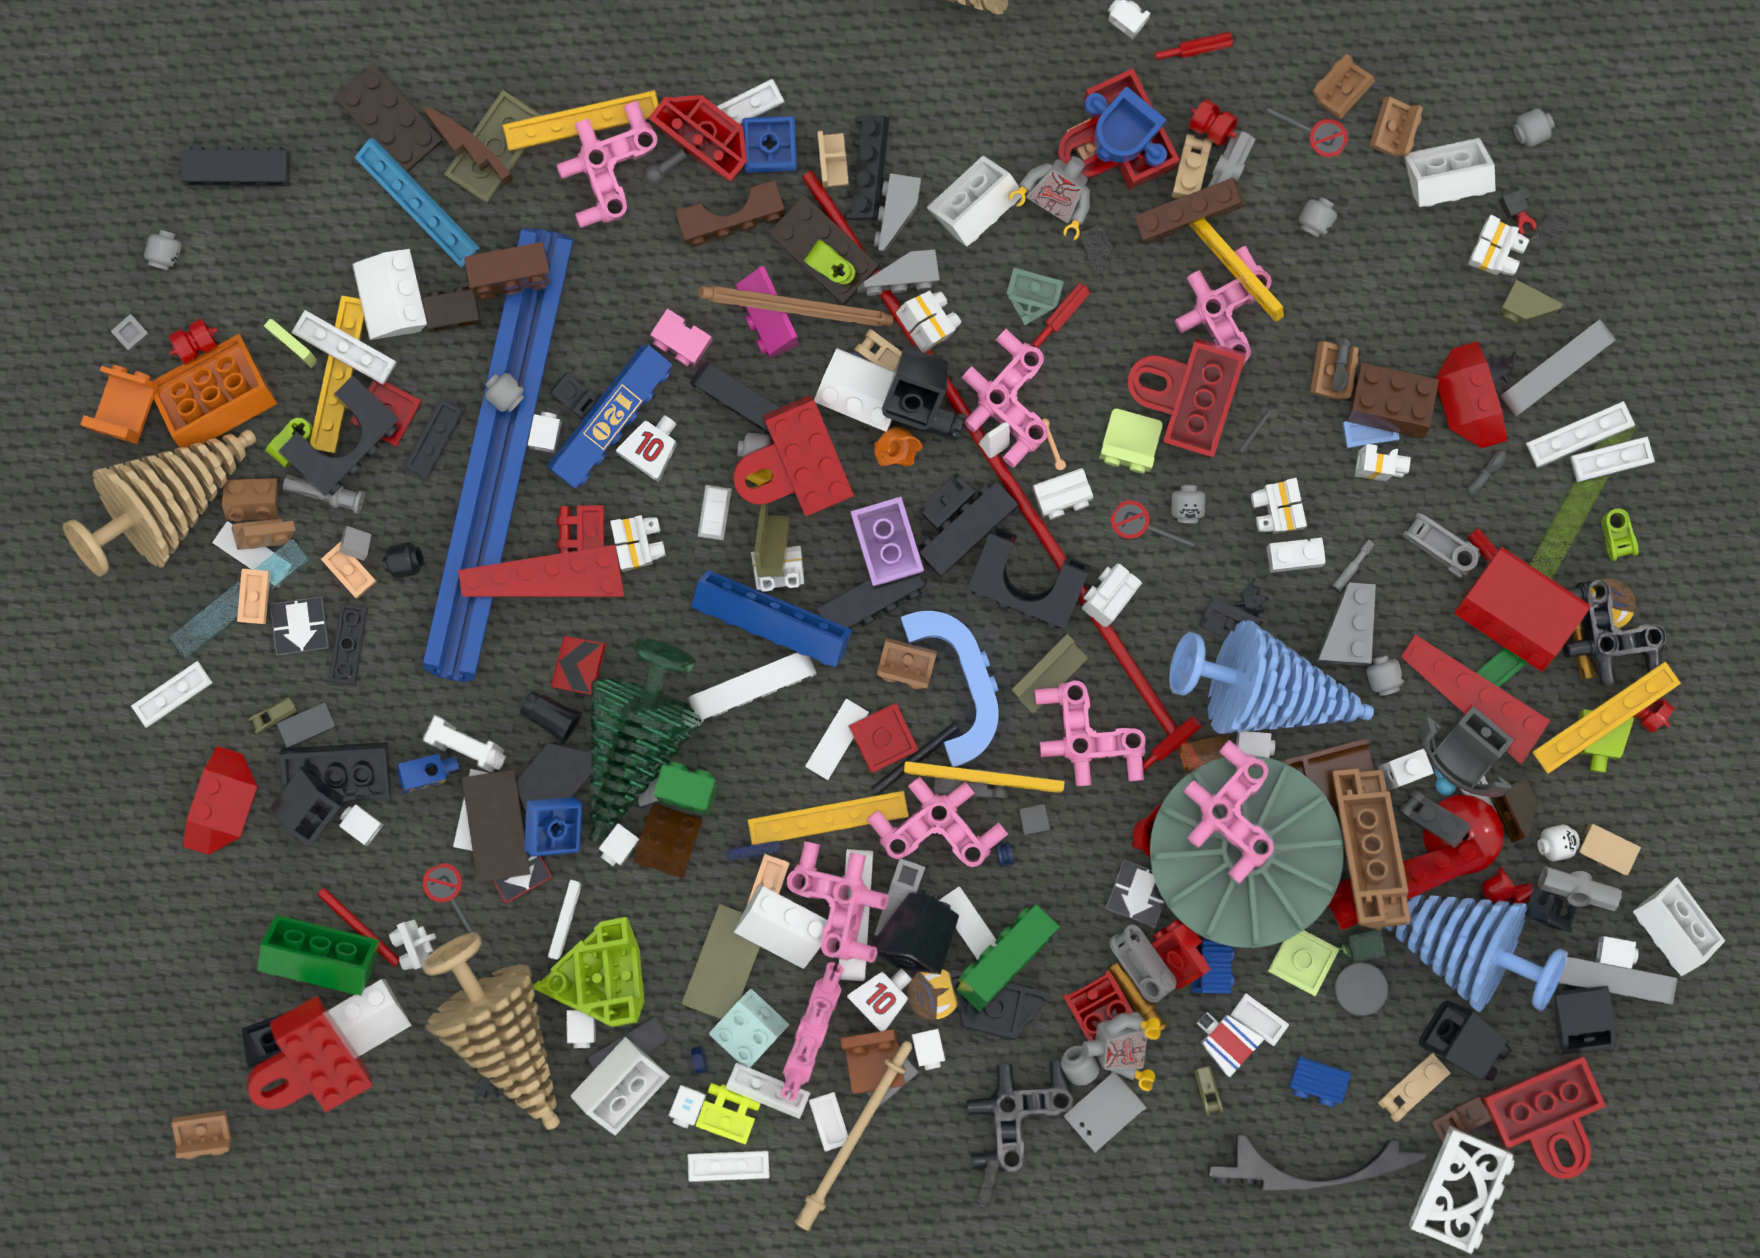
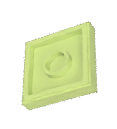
M273 319L267 321L264 327L310 368L317 363L315 356Z
M1303 930L1282 942L1268 972L1316 996L1339 948Z

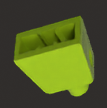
M1583 709L1579 711V720L1592 712V710ZM1631 717L1580 752V754L1592 756L1590 771L1606 773L1608 758L1617 760L1622 757L1634 717Z

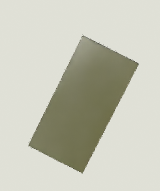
M502 90L472 134L487 146L510 172L526 148L509 151L503 125L542 115ZM467 151L458 157L456 156L444 173V176L486 204L489 203L502 184L501 179L490 165L481 171Z
M719 904L681 1003L682 1005L722 1019L741 999L760 949L759 945L734 933L743 914L742 912Z

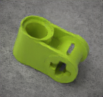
M818 239L804 259L805 263L836 283L846 285L855 278L856 271L854 266L820 239ZM839 267L843 268L845 272L843 277L837 271Z
M303 418L292 419L266 448V452L285 468H288L290 464L278 451L297 432L295 428L297 426H304L303 430L306 433L302 437L308 443L311 439L313 426Z
M1613 509L1606 512L1602 517L1601 525L1609 559L1616 561L1617 557L1629 554L1633 556L1638 555V544L1628 513L1622 509ZM1612 515L1619 517L1621 522L1619 528H1614L1611 525L1610 517ZM1626 545V547L1618 549V546Z

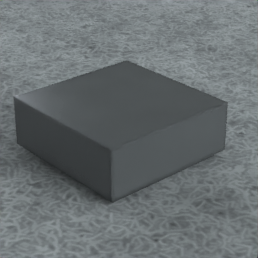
M1045 804L1019 809L1024 835L1050 830Z

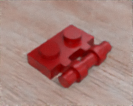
M603 505L577 506V516H570V507H559L557 526H559L560 540L557 541V549H560V554L570 552V549H577L579 551L604 547ZM577 525V540H570V526Z

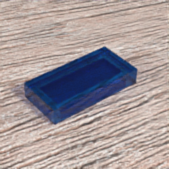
M773 841L729 849L727 851L728 861L781 852L780 842Z

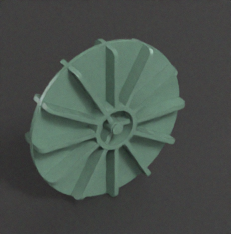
M1260 756L1255 757L1265 762L1268 768V775L1259 791L1255 795H1251L1242 804L1240 811L1241 815L1254 827H1260L1272 840L1274 847L1270 858L1261 867H1255L1240 884L1234 881L1228 873L1243 857L1242 852L1221 833L1214 831L1199 848L1187 839L1190 833L1202 821L1201 807L1184 793L1185 789L1195 780L1211 795H1217L1237 772V767L1228 759L1221 758L1211 761L1185 776L1165 798L1158 811L1151 833L1150 860L1152 872L1158 890L1169 909L1195 933L1213 942L1231 947L1257 948L1270 946L1290 939L1305 930L1323 913L1330 903L1340 881L1343 867L1342 833L1338 819L1327 797L1308 777L1290 765ZM1258 767L1248 769V775L1253 779H1259L1263 775ZM1218 806L1212 810V814L1217 819H1223L1227 816V811L1225 808ZM1257 842L1253 845V849L1258 855H1264L1268 852V847L1263 842Z

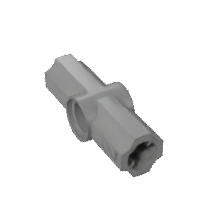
M1238 130L1234 131L1237 135L1235 138H1230L1224 155L1221 154L1212 173L1213 178L1209 186L1230 178L1238 181L1245 167L1244 162L1255 141L1250 134Z
M1545 866L1538 879V887L1541 890L1565 896L1571 905L1578 907L1591 904L1615 911L1622 898V890L1593 881L1592 876L1583 871H1575L1569 874Z

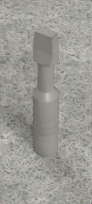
M1371 540L1366 542L1358 556L1348 564L1332 585L1338 591H1342L1358 570L1360 562L1373 548L1374 543Z

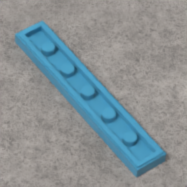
M374 138L368 139L354 158L461 268L465 267L464 257L476 255L480 247Z

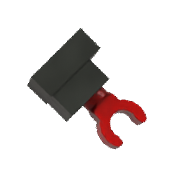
M1527 187L1499 199L1507 219L1513 216L1517 217L1518 233L1521 235L1524 234L1523 223L1529 224L1532 231L1537 227L1535 221L1526 214V211L1529 209L1526 200L1531 197Z

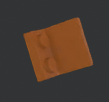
M894 1029L841 1038L842 1049L846 1052L852 1093L860 1094L876 1090L888 1069L884 1062L885 1059L893 1060L899 1050L898 1036ZM897 1073L888 1089L904 1086V1074Z

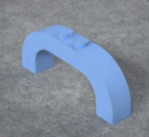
M920 611L902 616L901 622L909 644L927 638H939L948 642L958 655L975 704L976 720L973 727L966 734L944 742V746L951 767L955 768L969 763L977 758L990 744L998 724V703L994 693L998 691L994 676H988L986 667L990 666L987 655L985 651L980 652L977 642L969 629L950 615L936 611Z

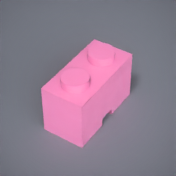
M667 308L650 334L651 339L654 340L653 345L662 352L666 353L667 350H670L676 354L675 359L684 366L688 367L689 364H692L696 367L711 344L712 337L696 326L689 329L685 326V319Z

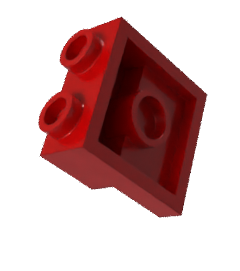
M1179 919L1152 936L1155 941L1151 944L1168 969L1174 974L1177 990L1211 970L1204 956L1196 949V946L1202 943L1197 933L1184 923H1181Z

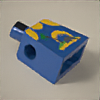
M439 754L400 763L396 769L403 795L445 783L446 775L460 772L456 757L441 760ZM436 766L437 773L430 776L425 772L426 768Z

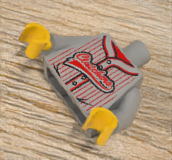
M1073 156L1068 164L1061 160H1056L1053 164L1045 163L1035 167L1021 181L1018 191L1010 192L1008 199L1011 200L1013 195L1018 193L1021 196V200L1016 206H1021L1025 202L1024 194L1028 193L1026 198L1064 222L1069 223L1071 219V225L1066 226L1064 229V236H1066L1069 228H1074L1077 232L1074 240L1079 237L1078 227L1083 224L1090 208V190L1085 186L1088 179L1080 173L1085 163L1080 158Z
M1138 1012L1131 1014L1121 1013L1097 1026L1096 1040L1083 1042L1084 1055L1087 1058L1096 1056L1103 1069L1116 1072L1132 1080L1136 1078L1139 1080V1087L1142 1090L1150 1091L1153 1086L1152 1082L1155 1080V1074L1152 1070L1147 1069L1140 1072L1139 1069H1142L1144 1066L1147 1037L1150 1039H1158L1160 1037V1021L1153 1017L1146 1022Z

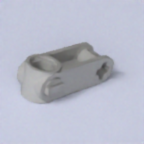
M1416 513V520L1408 531H1404L1403 537L1447 566V570L1457 577H1466L1478 563V559L1481 556L1479 549L1468 541L1465 543L1425 515ZM1422 526L1421 531L1417 534V531ZM1464 553L1469 557L1470 563L1468 566L1458 563V554Z
M1132 924L1128 925L1123 933L1111 937L1110 947L1146 1000L1154 1003L1158 1002L1176 988L1174 974L1168 969L1139 927Z

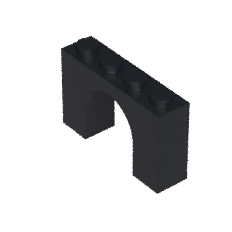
M353 375L334 393L333 397L359 423L361 437L355 450L343 457H327L319 453L296 432L278 451L324 497L328 493L333 496L343 486L340 480L346 474L351 477L362 466L359 461L365 455L370 458L380 448L377 442L383 436L388 439L398 429L395 424L399 419Z
M993 526L967 589L971 590L979 598L988 597L995 600L1001 607L1017 609L1028 618L1036 617L1044 620L1052 628L1058 629L1061 627L1065 629L1091 565L1066 556L1057 580L1051 588L1037 594L1023 592L1011 583L1006 569L1007 561L1017 535Z

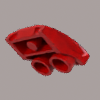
M1110 970L1081 989L1063 996L1088 1041L1096 1040L1097 1026L1100 1023L1109 1021L1121 1013H1133Z

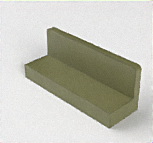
M761 504L754 549L757 577H783L791 524L790 515L769 516L767 504Z
M1068 634L1011 690V693L1032 713L1036 712L1042 705H1036L1035 689L1058 687V684L1064 683L1088 659L1074 644L1075 641Z

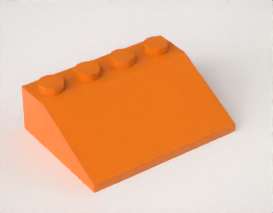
M240 334L218 345L217 349L209 353L200 354L193 362L187 365L182 364L151 381L158 385L154 400L172 438L179 448L186 447L189 450L191 444L198 442L205 444L207 440L222 435L277 404Z

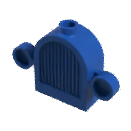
M1127 86L1109 106L1106 104L1104 96L1099 93H1093L1087 97L1084 104L1085 111L1091 116L1101 115L1094 130V143L1097 148L1095 153L1104 162L1109 160L1118 163L1128 162L1136 158L1144 150L1147 164L1153 167L1163 164L1167 156L1166 149L1161 144H1153L1151 142L1166 122L1163 116Z

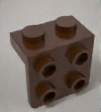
M657 804L653 805L638 841L634 862L646 868L663 871L670 876L684 878L702 820Z

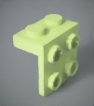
M1114 409L1111 413L1099 458L1104 459V463L1112 466H1119L1120 464L1129 466L1131 471L1144 474L1145 471L1150 472L1155 459L1154 455L1162 429V422L1124 410Z

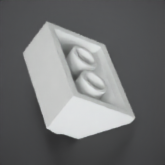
M1480 138L1409 153L1408 156H1404L1413 196L1419 207L1433 206L1436 203L1457 201L1474 195L1481 196L1495 191L1494 163Z
M982 156L926 208L958 241L965 246H969L1021 198L1016 193L1011 200L1008 199L1010 192L1018 191L1020 187L1009 172L985 156Z
M410 249L384 252L353 263L352 266L369 340L421 332L427 325Z
M837 348L814 400L820 405L886 432L893 420L883 415L882 406L894 371Z
M1678 877L1643 901L1633 911L1638 922L1645 927L1653 938L1655 945L1662 950L1671 966L1677 970L1680 976L1704 964L1725 942Z
M757 885L734 933L804 969L821 947L824 926H827L828 920L764 886Z
M381 979L364 989L362 996L354 995L328 1010L359 1056L411 1026L409 1019L385 979Z
M625 1037L572 1093L571 1097L588 1116L616 1135L670 1076L637 1045Z

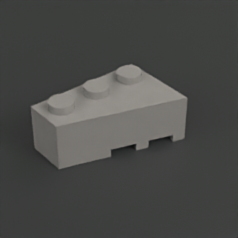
M1348 583L1345 586L1315 662L1360 666L1371 664L1376 584Z

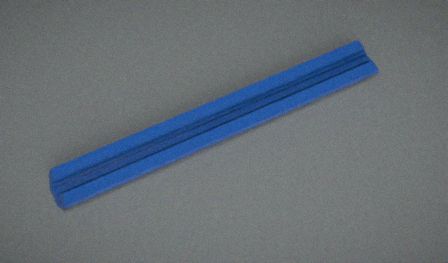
M523 228L520 233L518 246L543 242L547 253L552 284H547V288L542 290L526 288L521 289L519 294L506 295L487 379L488 382L495 374L500 377L504 373H509L524 387L522 395L525 398L511 412L508 410L500 412L485 398V393L489 389L487 386L485 387L423 661V668L434 676L459 682L474 680L476 677L493 597H462L458 570L502 562L533 417L536 411L574 238L568 235L538 228Z

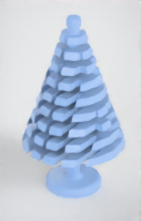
M1243 620L1236 625L1234 632L1230 631L1217 656L1216 664L1205 661V643L1202 637L1196 633L1188 632L1185 634L1173 654L1169 674L1170 688L1173 693L1183 696L1193 690L1200 676L1212 679L1208 698L1212 696L1208 706L1209 720L1212 719L1211 726L1213 730L1220 734L1277 729L1278 727L1288 728L1294 727L1295 724L1296 726L1310 725V723L1317 725L1326 722L1331 724L1337 723L1340 720L1352 722L1357 717L1368 721L1374 714L1373 706L1361 704L1360 697L1353 692L1348 693V689L1342 684H1336L1332 677L1327 674L1324 675L1323 671L1318 667L1312 666L1304 657H1299L1298 653L1291 648H1287L1285 644L1275 639L1270 633L1261 629L1250 620L1246 622Z
M1417 895L1411 898L1410 902L1408 901L1411 922L1409 925L1397 926L1396 938L1401 942H1405L1410 933L1408 949L1414 954L1421 950V960L1428 966L1430 963H1433V971L1439 977L1445 975V982L1452 989L1458 986V994L1465 1001L1470 998V1005L1477 1012L1483 1010L1485 1005L1488 1004L1500 984L1506 969L1537 982L1532 1004L1541 1011L1546 1007L1559 983L1568 953L1562 949L1555 950L1545 967L1536 965L1513 954L1524 926L1526 904L1515 903L1510 908L1509 902L1500 901L1493 906L1491 900H1480L1476 905L1474 899L1465 898L1458 905L1457 897H1448L1441 904L1442 899L1440 896H1430L1424 903V895ZM1389 926L1385 928L1389 931H1392L1395 926Z

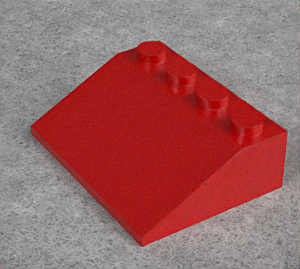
M1501 547L1464 594L1454 614L1543 672L1584 618L1591 605Z

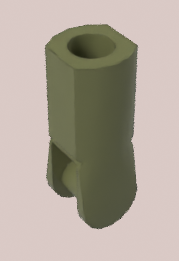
M288 696L251 716L248 721L249 723L252 722L255 726V734H259L298 712V709L291 697ZM268 713L272 721L265 724L262 716Z
M1211 1065L1194 1069L1206 1116H1210V1113L1215 1111L1222 1113L1223 1107ZM1214 1093L1216 1100L1207 1102L1205 1095Z

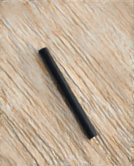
M953 722L905 761L920 763L944 744V742L959 732V728ZM905 761L871 787L877 796L905 774Z

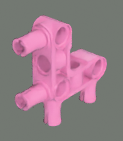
M638 101L624 106L631 125L630 131L609 139L597 140L589 119L575 123L583 145L581 146L578 157L559 163L556 166L561 179L580 172L587 173L598 203L592 208L575 213L580 228L599 221L608 223L619 220L626 212L625 194L622 187L618 186L613 169L617 163L631 158L636 160L649 154L657 143V135L653 131L649 122L646 123ZM648 135L652 140V144L649 147H642L638 143V137ZM593 152L600 153L603 157V162L599 165L592 164L589 160V155ZM611 201L618 202L622 208L621 212L618 214L609 212L607 208L608 203Z
M1244 246L1236 250L1237 256L1269 289L1271 286L1270 275L1260 265H1256L1247 247ZM1200 270L1194 272L1187 277V280L1198 297L1196 299L1197 302L1194 310L1174 320L1180 333H1183L1202 323L1206 326L1211 337H1215L1213 340L1215 344L1231 349L1239 348L1246 353L1244 365L1251 354V349L1244 333L1239 331L1231 316L1233 310L1246 303L1250 305L1256 300L1237 279L1214 291V289H1210ZM1215 303L1219 307V312L1216 314L1209 313L1206 310V304Z
M1005 329L996 341L1013 355L1011 357L1013 360L993 382L987 381L972 366L961 378L978 393L977 396L979 397L978 407L964 421V424L972 432H976L989 417H993L1000 424L1007 422L1009 424V432L1016 438L1017 442L1005 454L1003 460L1014 468L1028 452L1035 451L1048 436V428L1034 412L1030 413L1020 404L1016 396L1017 390L1024 382L1028 383L1037 373L1044 357L1038 348L1021 343L1011 332ZM1031 355L1034 357L1035 366H1028L1024 361V356ZM990 393L999 394L1002 400L1001 404L992 403ZM1029 428L1037 429L1040 432V439H1032L1028 433Z
M1071 681L1060 683L1058 687L1034 690L1036 705L1052 703L1062 705L1065 732L1063 740L1039 742L1041 757L1065 756L1071 763H1074L1076 786L1091 785L1089 761L1095 758H1106V756H1123L1126 758L1129 782L1144 780L1142 757L1146 753L1144 734L1138 729L1119 728L1114 732L1105 733L1093 731L1089 727L1088 717L1090 700L1087 688L1082 682ZM1070 687H1078L1081 690V699L1075 701L1068 697V689ZM1134 734L1139 738L1140 742L1137 748L1127 746V735ZM1076 739H1082L1086 742L1087 750L1084 753H1077L1073 749V742Z
M1229 740L1220 750V753L1237 767L1235 775L1217 795H1211L1195 780L1184 791L1201 807L1202 821L1190 833L1187 839L1199 848L1214 831L1221 833L1242 852L1243 857L1228 873L1234 881L1240 884L1255 867H1261L1270 858L1274 845L1267 834L1260 827H1254L1241 815L1240 811L1242 804L1251 795H1255L1268 775L1267 765L1253 755L1249 754L1247 756ZM1258 767L1263 775L1259 779H1253L1248 775V769ZM1215 807L1225 808L1227 816L1223 819L1215 818L1212 814V810ZM1257 842H1263L1267 845L1268 852L1264 855H1258L1255 853L1253 845Z
M919 776L908 787L922 803V808L899 827L893 828L879 810L867 818V821L881 837V845L886 849L888 855L895 859L903 858L919 847L918 844L931 833L936 834L938 832V834H943L952 845V851L967 866L975 867L980 865L990 855L992 847L1008 835L998 822L981 837L979 835L976 836L957 813V808L975 794L966 781L946 796L945 794H934ZM940 805L946 808L947 813L945 817L936 819L932 816L931 812L935 806ZM895 839H901L905 843L904 850L894 852L890 847L891 842ZM969 847L979 849L980 855L977 859L970 860L965 856V852Z
M804 841L800 863L788 875L787 885L792 892L801 896L827 899L831 909L827 926H824L822 934V952L828 957L843 960L855 958L874 962L877 956V948L857 942L864 906L886 909L889 896L884 893L868 890V887L864 885L861 877L866 855L850 852L846 874L839 877L817 871L815 866L820 845ZM805 877L806 883L802 887V879ZM851 888L852 895L848 899L847 893L848 890ZM839 940V942H840V948H839V950L837 951V950H836V943H837V941Z
M828 963L824 977L815 983L809 1000L810 1003L805 1016L803 1015L795 1037V1044L783 1071L786 1081L781 1090V1096L785 1099L788 1092H791L789 1100H796L801 1085L809 1081L816 1062L815 1058L818 1049L822 1045L830 1016L836 1007L842 990L838 983L843 973V967L840 964L837 965L836 971H834L835 963Z

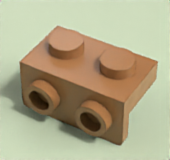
M1346 54L1334 64L1327 76L1316 84L1313 93L1318 104L1342 119L1375 80L1371 74L1355 65L1351 56Z
M1384 97L1369 146L1393 157L1408 156L1414 146L1413 139L1416 129L1421 122L1423 107L1419 105L1409 106L1392 97Z
M1325 341L1318 342L1310 393L1335 400L1349 399L1354 389L1353 380L1355 368L1358 364V347L1351 346L1349 348L1348 365L1345 366L1348 373V383L1342 391L1336 392L1332 387L1337 367L1335 361L1337 360L1339 346Z
M277 478L227 480L224 484L222 497L225 519L227 521L278 519Z
M281 518L237 523L231 527L237 550L288 544L295 532L294 522H283Z
M886 638L876 675L887 682L899 681L907 683L909 687L914 689L928 688L937 651Z
M226 1110L174 1117L171 1123L177 1146L175 1151L177 1159H193L199 1155L207 1154L216 1156L230 1150L232 1138Z

